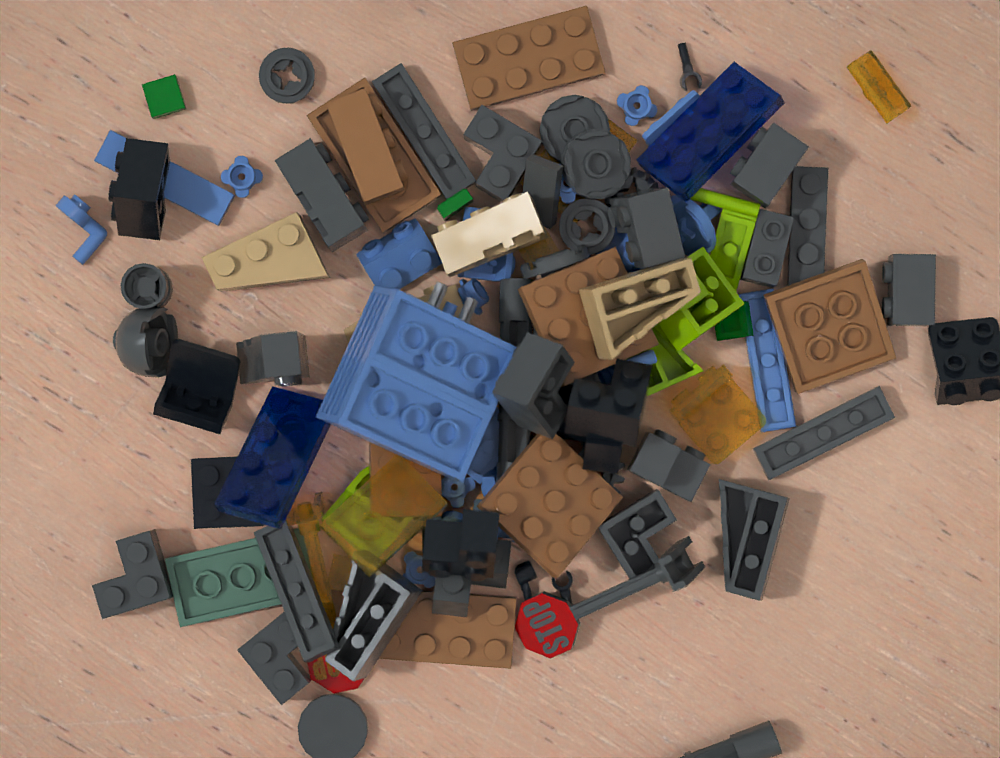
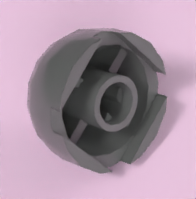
M165 307L135 309L124 317L114 333L113 345L120 361L125 368L137 375L157 378L166 376L171 345L175 339H178V330L174 316L166 314L165 311L168 309Z

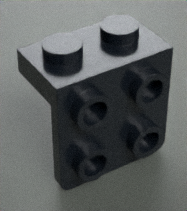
M993 317L935 323V325L929 326L928 337L937 372L934 393L937 405H960L970 401L998 400L1000 398V328L998 321Z
M175 339L170 349L165 383L154 405L153 415L221 435L233 406L241 364L240 359L228 353L181 339Z

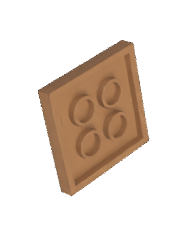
M616 247L518 289L538 336L563 345L575 362L561 388L573 383L575 378L582 379L616 364L617 358L625 360L659 345L651 328L642 338L636 339L620 351L621 353L614 359L598 358L579 289L627 274Z
M864 259L851 262L763 295L794 390L797 394L896 359Z
M537 434L477 507L481 511L499 512L498 527L553 578H557L623 497L596 471L582 469L583 459L557 434H555L553 439Z

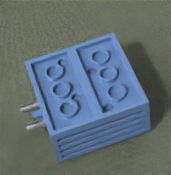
M436 282L427 303L399 289L374 286L316 418L438 474L463 481L498 403L492 391L495 388L498 377L504 373L510 363L516 346L469 324L478 304V301L471 297L466 298L458 318L454 317L458 306L450 302H446L443 310L438 309L448 288L443 283Z

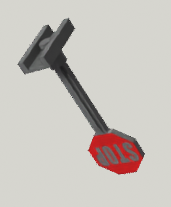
M690 536L677 541L658 559L655 568L574 605L568 600L545 591L524 600L520 606L515 629L525 648L551 659L573 648L580 626L579 618L659 582L666 583L669 581L674 592L686 587L705 568L703 561L693 565L685 550L692 543Z

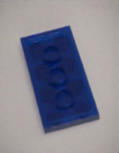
M734 61L636 161L641 168L666 188L668 187L680 199L687 202L785 102L780 94Z
M272 386L214 503L217 511L282 529L331 424L316 418L323 402L322 399Z

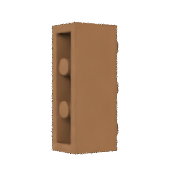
M366 88L327 102L328 111L365 205L404 191L402 182L408 180L401 160L394 162L389 149L396 146L389 128L381 129L377 116L383 114L376 94L368 96Z

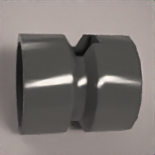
M146 263L136 264L129 268L123 275L120 285L126 302L138 309L166 306L171 299L173 291L172 281L167 273L154 265Z

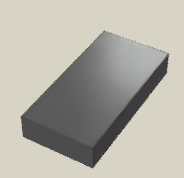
M531 154L526 159L523 194L529 192L543 226L551 229L557 221L563 165Z

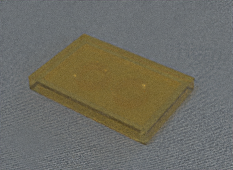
M396 454L320 524V527L370 578L426 526V519H434L447 507L448 503L403 457Z

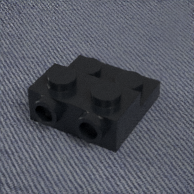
M262 455L191 459L194 529L264 526L265 519L271 518L270 497L264 498L263 486L264 483H269L268 462H262Z

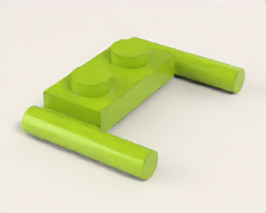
M692 186L689 195L691 200L722 208L716 231V244L710 256L737 292L761 204Z

